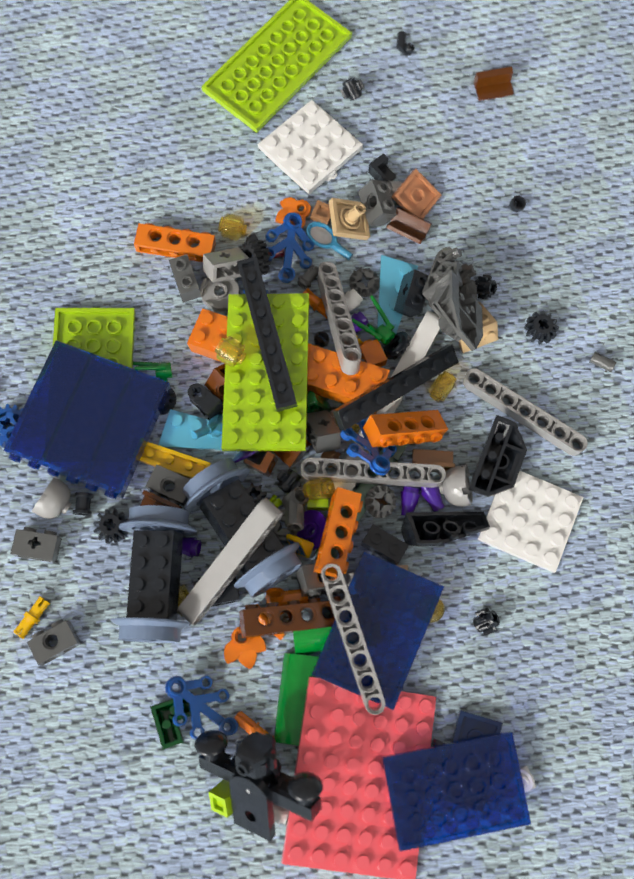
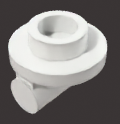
M527 765L515 772L514 782L521 791L528 792L536 788L534 777Z

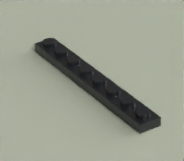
M257 257L237 261L276 410L279 412L297 407Z
M453 344L442 347L333 410L339 430L350 428L459 363Z

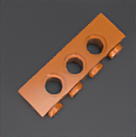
M138 223L134 246L136 252L173 258L187 254L189 260L203 262V254L215 251L216 240L215 235L208 232L198 233L189 229L179 230L171 226L160 227L152 223ZM157 237L161 238L158 241H153ZM173 241H180L177 244H172ZM194 243L199 244L197 247H191Z
M438 410L374 414L369 417L363 429L372 448H385L393 445L403 446L425 442L436 443L443 438L448 427Z
M340 487L333 491L313 572L321 574L323 566L332 563L340 567L342 574H346L349 562L346 561L348 553H351L354 544L351 541L352 534L356 532L358 527L356 517L357 513L361 512L363 501H361L362 494ZM341 508L348 511V518L341 515ZM336 528L344 532L343 538H339L336 535ZM331 549H336L339 552L338 559L331 556ZM329 567L325 575L335 578L337 570L334 567Z

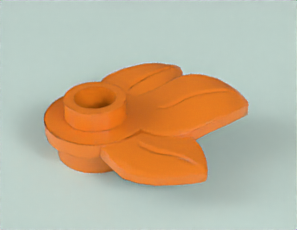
M292 197L280 201L283 209L277 213L275 221L283 224V219L288 213H297L302 218L301 228L303 229L306 218L311 213L310 204L306 200L297 201ZM301 206H304L302 211H298Z
M240 626L232 632L231 641L226 644L224 649V658L227 664L238 659L243 666L251 669L256 662V653L266 651V645L260 636L248 637L244 641H239Z

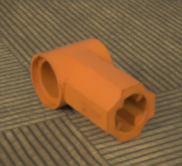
M273 587L266 591V604L279 602V606L287 605L288 601L300 600V604L308 603V596L302 597L300 589L284 591L281 588Z

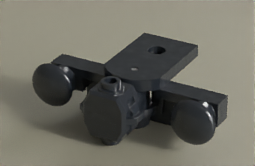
M208 730L196 738L195 749L201 754L199 756L200 768L229 782L234 824L271 842L276 836L273 803L311 822L322 809L321 797L319 796L323 790L322 780L316 774L310 772L298 773L293 777L281 772L282 765L276 758V740L271 734L254 732L245 736L243 740L236 743V752L232 759L230 754L225 753L228 739L223 732Z

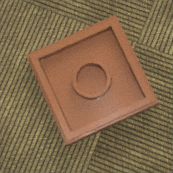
M414 169L391 197L402 209L424 218L442 195L417 169Z

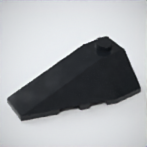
M484 511L406 512L401 532L405 543L410 546H438L489 530L490 525Z

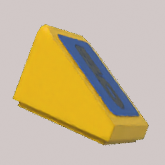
M292 534L286 535L289 545L299 542L300 546L296 554L306 558L310 557L314 547L312 542Z

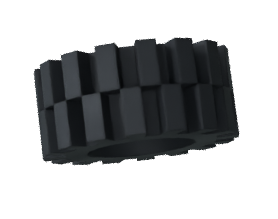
M263 240L245 241L242 244L241 250L249 258L256 256L261 275L267 274L270 270L268 265H271V261H269L271 257L268 255L269 248H266L267 244Z

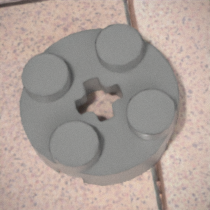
M206 277L200 287L203 303L214 311L228 310L229 294H240L239 286L234 278L213 283ZM220 288H223L224 294L218 296L215 290L218 291Z

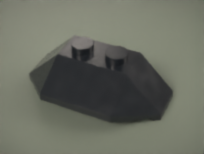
M496 415L469 486L470 491L490 497L514 488L527 452L526 445L515 421Z

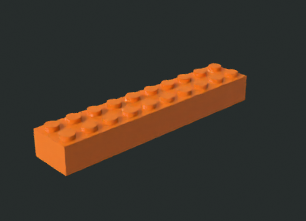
M202 308L187 342L190 350L225 363L228 317ZM308 343V392L312 391L317 395L345 404L390 378V370L361 361L357 374L347 375L341 370L337 352Z

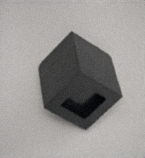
M384 153L369 164L368 173L375 180L386 181L387 183L388 180L393 181L396 179V175L387 167L389 158Z

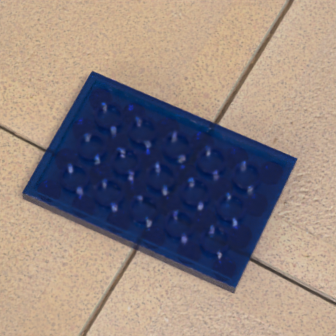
M363 551L349 584L348 592L385 700V707L394 710L444 586ZM342 611L339 616L342 622L349 621L351 619L350 611ZM334 620L312 675L360 695L336 620ZM350 632L347 635L348 643H355L358 640L357 632ZM362 653L354 657V663L357 665H361L365 661V655ZM365 675L361 680V684L369 686L373 680L372 676ZM373 697L370 699L371 701L376 702L378 704L380 702L379 698Z
M511 731L382 756L397 845L400 852L531 825L513 732Z

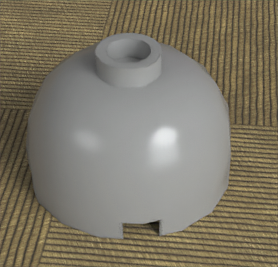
M467 465L455 466L447 470L446 477L439 486L440 494H444L446 500L452 505L471 506L473 502L472 491L469 490L470 482L468 476H470Z
M53 477L32 509V512L47 519L56 518L61 512L66 514L71 506V503L68 502L71 496L70 489L62 480Z

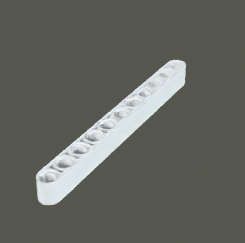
M429 310L426 312L392 376L426 357L432 342H434L440 330L438 325L440 318L437 314ZM403 396L378 410L377 414L395 413ZM359 445L363 451L370 454V452L367 449ZM348 455L346 460H363L358 456L353 458ZM350 467L346 470L347 474L351 476L357 474L355 468ZM333 482L328 494L332 496L333 491L337 487L353 491L357 483Z

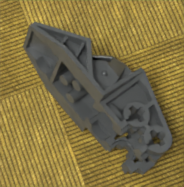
M445 247L435 257L422 294L429 300V306L439 316L438 325L441 331L457 342L462 339L469 349L473 351L477 349L483 337L482 306L477 301V285L474 280H470L471 277L476 275V271L472 264L467 265L466 263L461 265L459 261H455L462 256L460 249L457 247L454 249Z

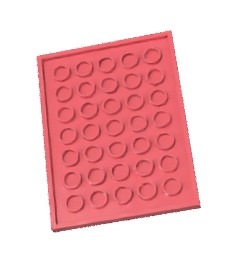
M309 677L294 776L298 773L310 772L316 774L322 780L323 790L319 795L321 797L322 809L312 822L289 811L282 864L391 879H416L429 761L426 759L427 756H430L436 704L435 696L381 688L385 700V709L380 714L374 715L365 708L357 684ZM371 698L368 703L369 707H377L380 702L379 698Z

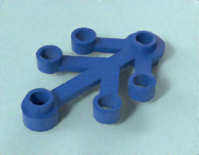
M288 213L284 217L282 225L275 229H270L265 235V239L273 243L278 238V235L287 231V238L273 247H267L269 252L272 253L269 261L278 252L285 249L283 268L278 274L280 281L283 283H290L296 275L295 270L291 267L293 251L300 259L299 265L302 269H308L312 265V259L304 251H311L314 248V243L301 228L302 218L297 213ZM295 233L303 242L302 248L295 240ZM305 243H309L311 247H307ZM303 260L308 261L309 265H305Z
M370 416L356 423L359 424L363 437L354 432L351 427L342 430L340 433L342 439L346 441L352 439L356 442L351 443L346 450L350 457H360L369 463L371 470L378 475H386L389 472V458L394 456L397 447L393 445L383 448L382 455L379 454V447L372 448L363 429ZM359 445L367 449L370 452V454L363 451Z
M173 676L167 680L165 691L169 697L173 698L175 715L173 716L174 725L183 726L187 723L188 718L183 709L184 699L190 706L192 720L190 736L196 740L197 738L194 734L196 728L201 733L205 732L201 724L200 712L217 724L219 731L223 732L226 736L234 735L237 732L238 723L234 718H223L205 704L215 701L219 703L226 702L229 699V692L226 689L195 696L188 690L199 687L203 690L209 689L213 683L211 677L203 676L200 679L185 681L180 676ZM203 679H207V680H208V686H207V687L203 686V684H202V680H203ZM174 683L179 686L177 692L172 689ZM220 692L225 693L226 697L224 700L220 699ZM178 715L183 717L182 723L177 722ZM225 723L230 725L229 731L224 729Z

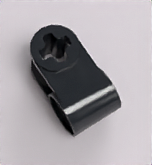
M195 383L188 388V396L191 403L204 416L207 415V419L210 420L223 410V402L202 384ZM196 392L199 394L201 392V396H194V393Z

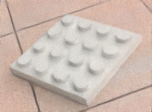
M311 100L258 143V148L303 190L311 194L329 178L332 172L338 171L363 149V144Z
M520 471L514 488L494 496L486 516L490 528L480 532L477 540L555 573L583 497Z

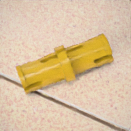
M39 596L31 609L23 614L25 617L16 629L13 630V633L25 639V636L34 624L39 623L40 616L51 603Z

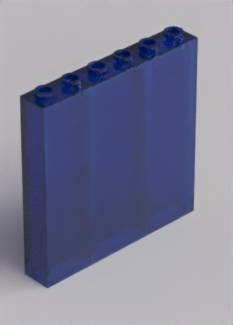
M56 340L3 451L9 455L8 459L20 463L21 460L28 463L27 466L33 469H46V473L58 478L61 475L66 477V481L77 485L80 482L85 484V488L97 492V490H101L109 498L116 499L119 497L123 499L171 390L170 384L162 379Z

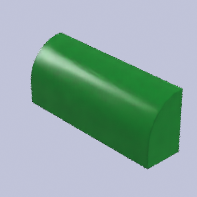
M380 622L360 623L366 646L381 645ZM338 626L293 631L295 654L345 649ZM350 632L347 635L348 643H355L358 640L357 632Z
M284 653L274 730L276 743L299 746L309 677L316 676L318 659L316 656Z

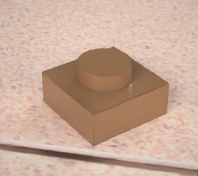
M317 200L310 219L328 225L331 220L329 204Z

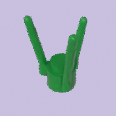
M371 295L370 298L386 326L382 324L375 328L370 323L365 326L352 318V322L384 345H387L396 335L392 331L395 327L390 323L375 297Z
M133 362V365H136L134 367L135 370H155L156 378L160 377V379L132 390V394L151 388V386L159 385V383H168L167 378H172L171 363Z

